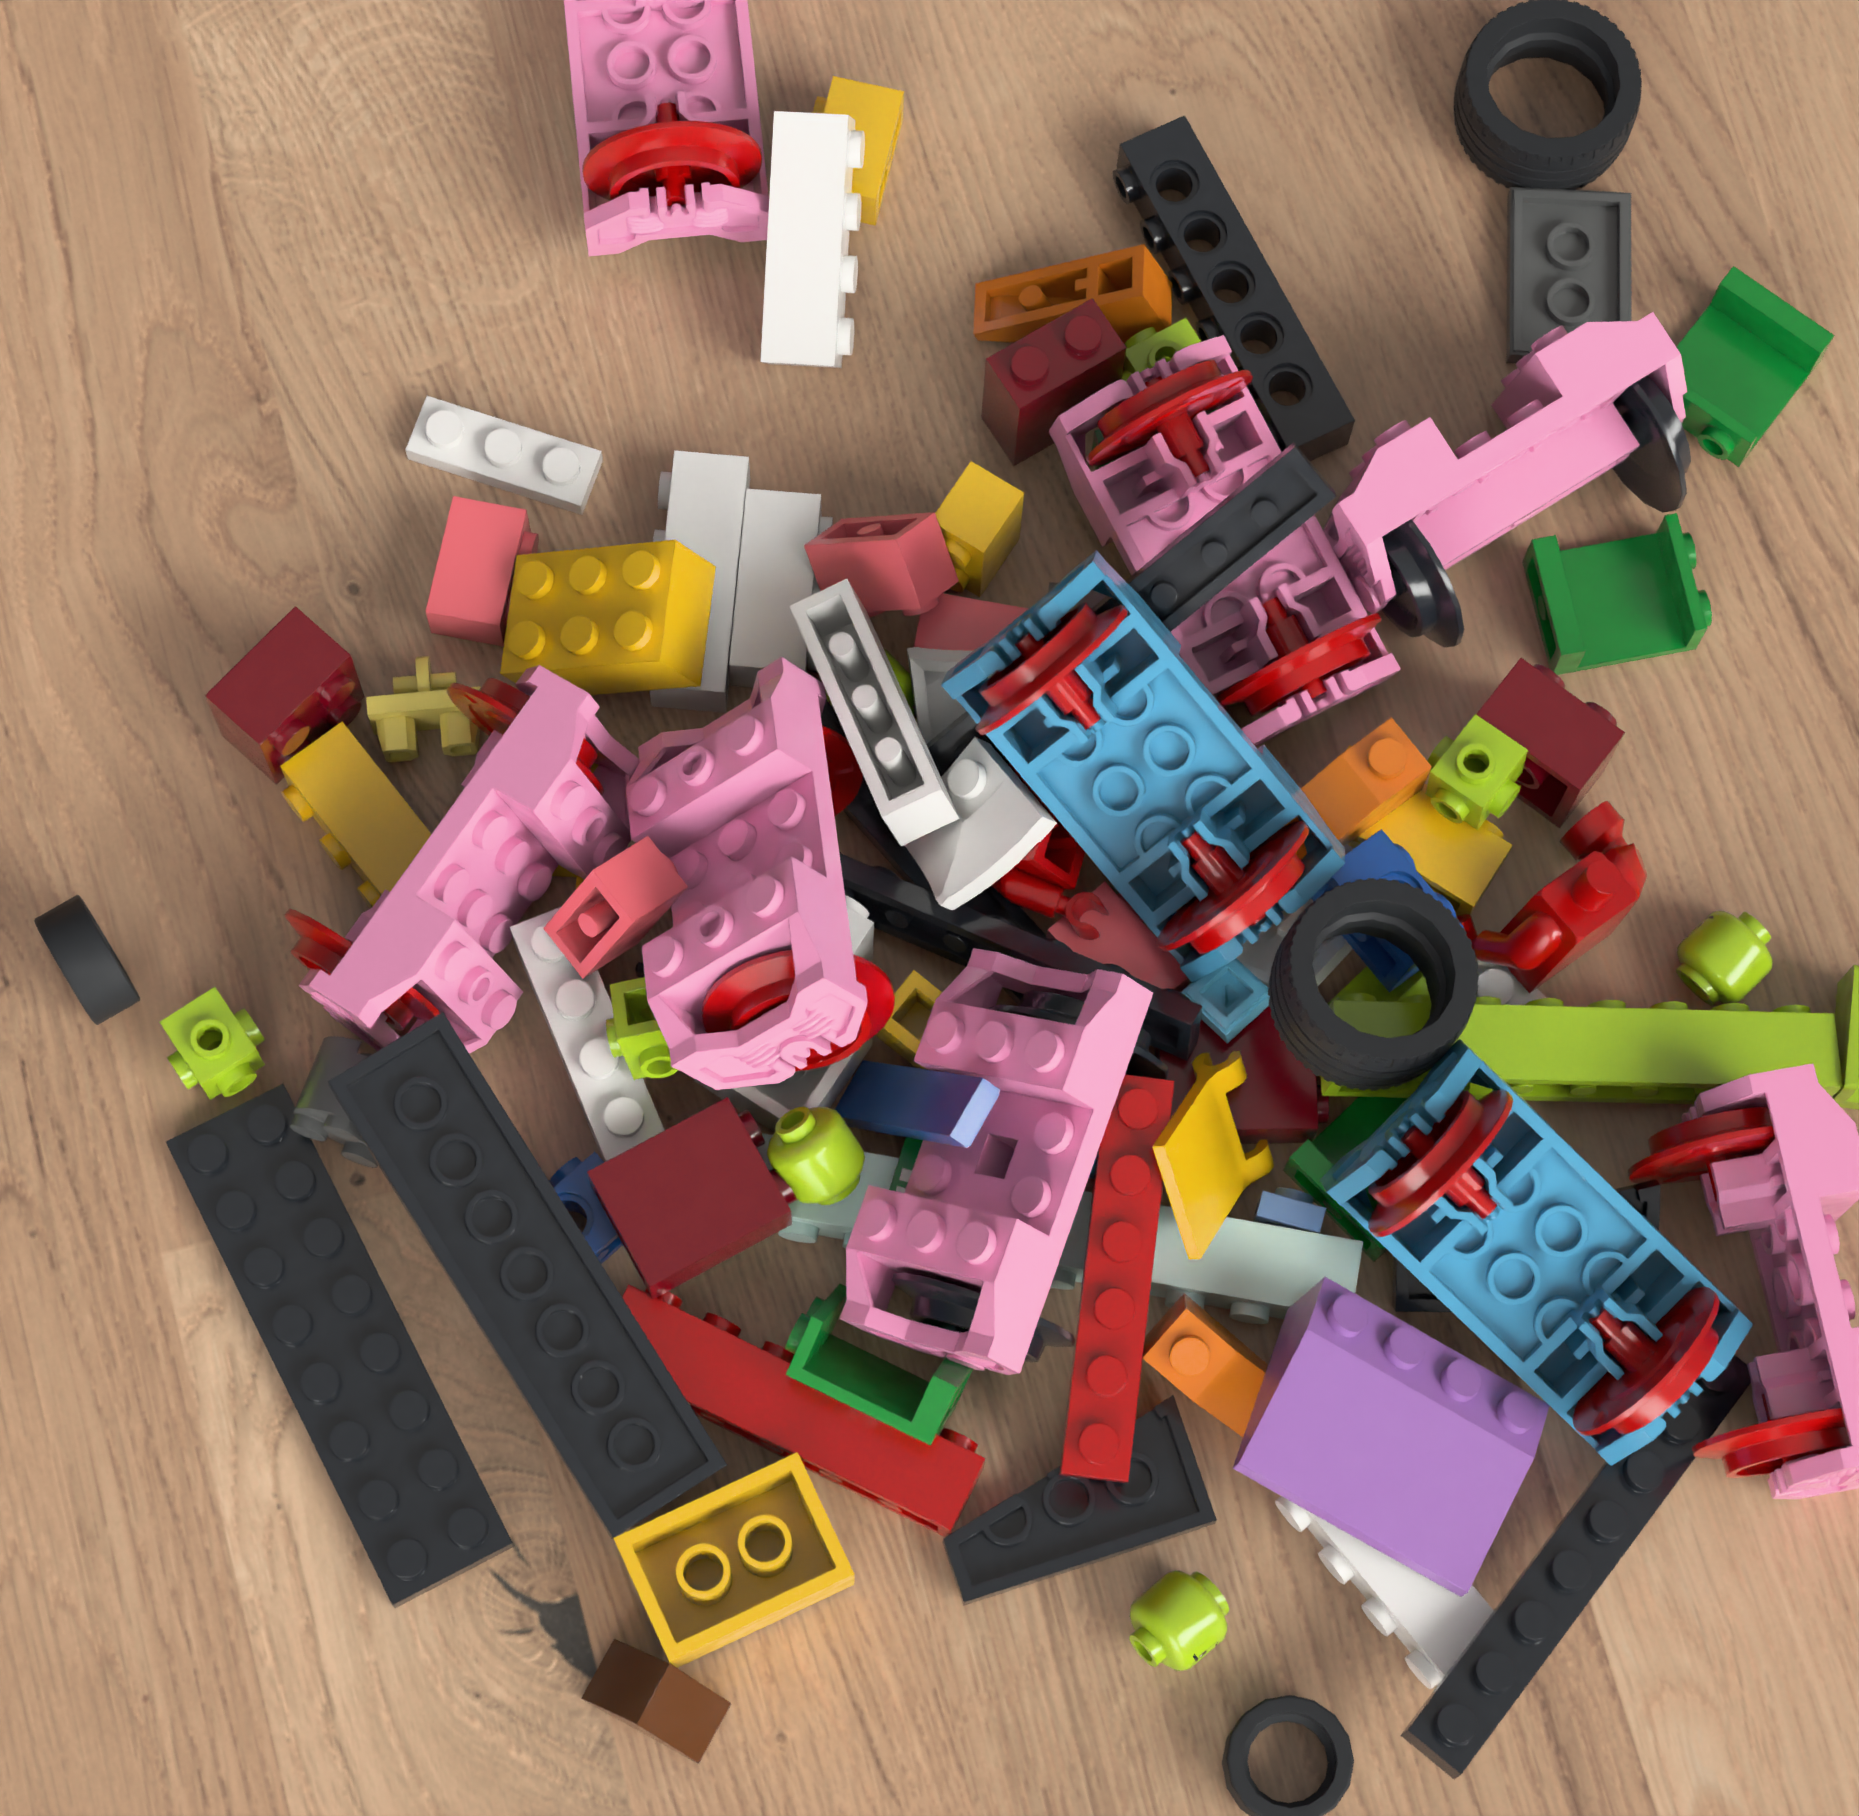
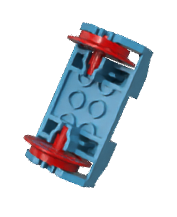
M1096 550L1017 619L946 673L941 686L953 700L957 699L977 723L975 730L980 735L986 734L1157 936L1159 948L1162 951H1169L1180 964V969L1191 982H1194L1233 961L1243 952V944L1247 940L1253 945L1259 940V933L1267 931L1273 923L1275 926L1283 921V913L1281 911L1285 910L1291 914L1306 904L1345 864V847L1329 829L1305 793L1263 744L1258 749L1180 657L1181 644L1141 596ZM1091 590L1114 598L1120 604L1098 615L1094 613L1086 602L1075 606ZM1298 817V822L1285 826L1293 818ZM1304 842L1307 854L1300 859L1296 852Z
M1460 1038L1434 1064L1418 1088L1369 1138L1345 1154L1320 1179L1325 1191L1340 1206L1345 1208L1611 1466L1653 1441L1666 1428V1422L1662 1418L1666 1411L1676 1418L1681 1413L1677 1405L1686 1403L1690 1398V1392L1698 1396L1703 1391L1696 1380L1701 1377L1708 1382L1715 1380L1726 1369L1753 1326V1323L1645 1216L1641 1215L1548 1122ZM1468 1082L1493 1089L1479 1100L1469 1091H1462ZM1367 1186H1369L1368 1192L1378 1201L1374 1210L1365 1191Z

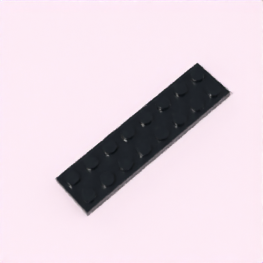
M443 1012L328 1081V1086L611 1539L727 1466Z
M281 1084L166 1141V1144L393 1607L397 1608L515 1546L312 1139L290 1128L294 1117L295 1105L285 1085Z

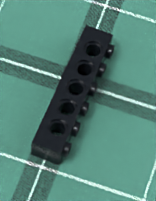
M1186 116L1179 117L1121 143L1119 146L1117 168L1113 171V180L1120 197L1126 204L1132 202L1135 204L1143 219L1140 221V227L1144 240L1153 254L1162 253L1170 268L1168 278L1172 282V291L1182 305L1189 303L1198 319L1196 330L1201 342L1224 335L1232 350L1230 356L1238 371L1249 370L1251 372L1253 380L1247 385V388L1281 452L1294 442L1307 459L1312 461L1347 445L1355 419ZM1164 190H1176L1181 192L1186 198L1181 201H1169L1164 199L1159 193ZM1195 239L1205 240L1214 249L1207 252H1198L1191 249L1187 242ZM1224 289L1232 290L1238 293L1242 300L1235 303H1227L1218 299L1214 293ZM1249 340H1258L1265 343L1270 348V351L1264 354H1255L1245 349L1242 344ZM1277 391H1287L1295 395L1299 402L1290 406L1281 405L1273 400L1271 394Z

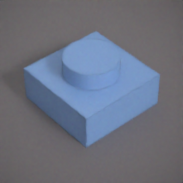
M1278 1187L1275 1190V1194L1267 1191L1262 1192L1256 1206L1253 1222L1320 1234L1326 1208L1312 1204L1314 1198L1305 1192L1292 1188Z

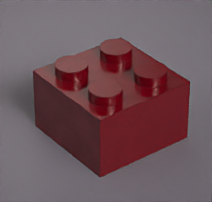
M296 606L204 695L222 736L276 785L284 778L280 767L283 763L343 721L348 726L358 715L362 707L360 701L365 697L351 655Z
M1522 657L1476 714L1528 750L1523 771L1515 781L1516 784L1521 786L1516 797L1558 828H1561L1603 774L1625 734L1623 730L1617 727L1616 719L1605 708L1594 702H1582L1565 689L1563 680L1554 671L1540 664L1533 666Z

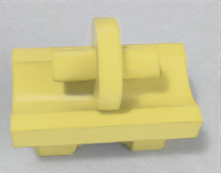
M429 656L416 657V675L393 677L394 694L366 697L367 715L374 735H378L387 762L410 761L418 758L417 731L441 729L444 755H474L478 751L480 729L456 707L447 694L449 686L452 683H457L456 672L432 674ZM481 686L471 687V688H474V689H476V690H479V689L481 688Z

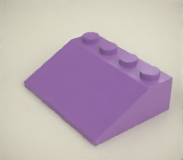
M1324 1277L1288 1308L1232 1469L1462 1597L1468 1593L1534 1460L1549 1405L1329 1278Z

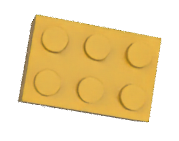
M676 539L517 555L500 674L517 683L526 669L540 665L583 689L590 695L700 687L716 566Z
M798 1452L614 1538L617 1549L668 1662L676 1668L855 1584V1574Z

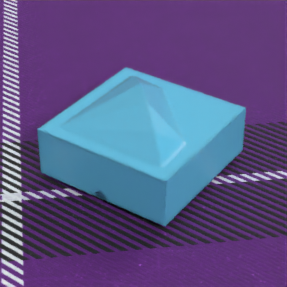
M1237 958L1229 964L1192 982L1181 992L1192 1002L1202 1005L1201 1019L1226 1043H1229L1269 1006L1270 998L1268 996V987Z

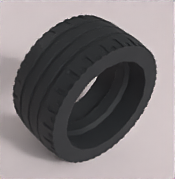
M1528 0L1526 3L1521 2L1514 7L1510 6L1504 12L1501 11L1496 17L1490 19L1477 34L1464 57L1454 93V122L1457 136H1459L1460 144L1463 145L1466 155L1470 156L1472 163H1475L1477 168L1483 171L1488 178L1491 177L1495 180L1494 182L1503 184L1508 189L1510 187L1577 190V188L1585 187L1588 183L1595 181L1598 176L1600 177L1622 152L1635 123L1641 101L1642 79L1639 61L1636 58L1635 50L1632 49L1629 39L1625 38L1623 31H1620L1615 23L1610 22L1609 18L1601 15L1599 11L1592 10L1587 5L1583 6L1578 2H1569L1568 0ZM1549 58L1571 65L1592 82L1602 99L1604 106L1602 121L1596 127L1574 137L1546 138L1524 131L1500 112L1489 92L1491 76L1499 68L1520 59Z
M1368 878L1367 880L1358 879L1352 883L1351 881L1325 892L1307 906L1283 938L1275 954L1268 983L1271 1017L1274 1019V1026L1279 1031V1037L1285 1042L1288 1051H1291L1296 1060H1300L1306 1069L1312 1070V1073L1316 1076L1319 1075L1324 1080L1332 1081L1338 1086L1343 1085L1349 1089L1357 1088L1363 1091L1371 1089V1091L1385 1090L1393 1086H1401L1431 1069L1462 1034L1470 1019L1477 998L1476 994L1479 986L1478 963L1475 960V950L1471 947V940L1466 936L1467 932L1461 927L1460 921L1452 915L1449 909L1443 906L1442 902L1432 898L1431 894L1422 892V889L1418 887H1411L1408 883H1399L1397 880L1388 881L1384 878L1379 880L1374 878ZM1361 933L1386 939L1408 954L1425 977L1431 1000L1430 1016L1423 1028L1413 1035L1385 1038L1360 1032L1336 1016L1318 990L1312 965L1314 954L1322 942L1332 936Z

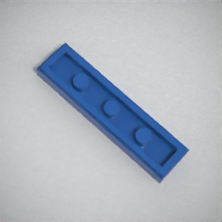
M863 1060L835 1110L840 1113L848 1127L968 1148L972 1145L999 1097L1000 1089L982 1077Z

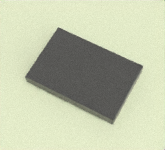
M1510 187L1507 196L1506 363H1517L1533 351L1530 346L1534 342L1563 325L1567 333H1570L1586 322L1632 321L1631 193Z

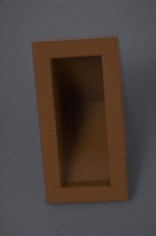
M616 1639L610 1645L581 1698L698 1764L731 1706L729 1701L670 1663Z

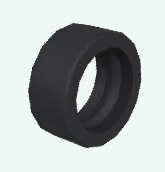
M79 895L70 898L35 918V925L45 944L94 1024L99 1025L140 1001V997L125 969Z
M1293 1695L1265 1699L1245 1712L1226 1738L1222 1759L1226 1787L1239 1808L1250 1816H1324L1336 1808L1349 1788L1354 1765L1349 1735L1336 1715L1314 1700ZM1286 1721L1304 1725L1314 1732L1325 1748L1328 1762L1325 1779L1318 1790L1305 1800L1291 1803L1273 1800L1261 1792L1252 1780L1248 1766L1250 1746L1258 1733L1271 1724Z

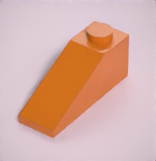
M1145 244L975 283L973 335L978 341L1016 342L1093 298L1122 342L1125 343L1144 329L1154 327L1156 332H1159L1172 325V282Z
M1391 717L1340 754L1305 784L1301 790L1343 846H1346L1420 792L1424 787L1432 766ZM1298 817L1293 818L1285 826L1298 822ZM1304 842L1296 852L1300 859L1307 854Z
M1183 1293L1145 1336L1143 1359L1194 1403L1243 1437L1268 1364Z

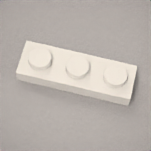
M427 396L406 447L408 460L580 515L583 514L603 461L602 451Z

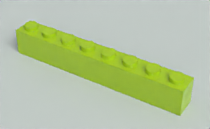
M1352 993L1340 996L1337 1000H1333L1329 1006L1336 1016L1358 1031L1392 1038L1413 1035L1421 1030L1429 1019L1431 1000L1429 995H1413L1401 999L1400 1002L1376 1001L1375 996L1371 994ZM1482 996L1476 998L1470 1019L1459 1037L1524 1100L1694 1104L1700 1093L1741 1077L1807 1064H1814L1818 1083L1831 1097L1843 1087L1835 1014L1811 1013L1810 1007L1805 1005H1786L1778 1007L1772 1012L1750 1011L1749 1006L1742 1003L1721 1004L1713 1007L1711 1010H1688L1686 1003L1677 1001L1657 1003L1650 1008H1626V1003L1620 1000H1601L1593 1002L1587 1007L1564 1006L1562 1000L1555 998L1535 999L1527 1002L1525 1005H1502L1499 998ZM1431 1069L1401 1086H1393L1390 1089H1379L1377 1091H1371V1089L1365 1091L1357 1088L1349 1089L1347 1086L1335 1085L1334 1082H1328L1321 1077L1322 1096L1408 1098L1418 1088ZM1468 1082L1462 1091H1469L1476 1099H1480L1489 1094L1493 1089Z

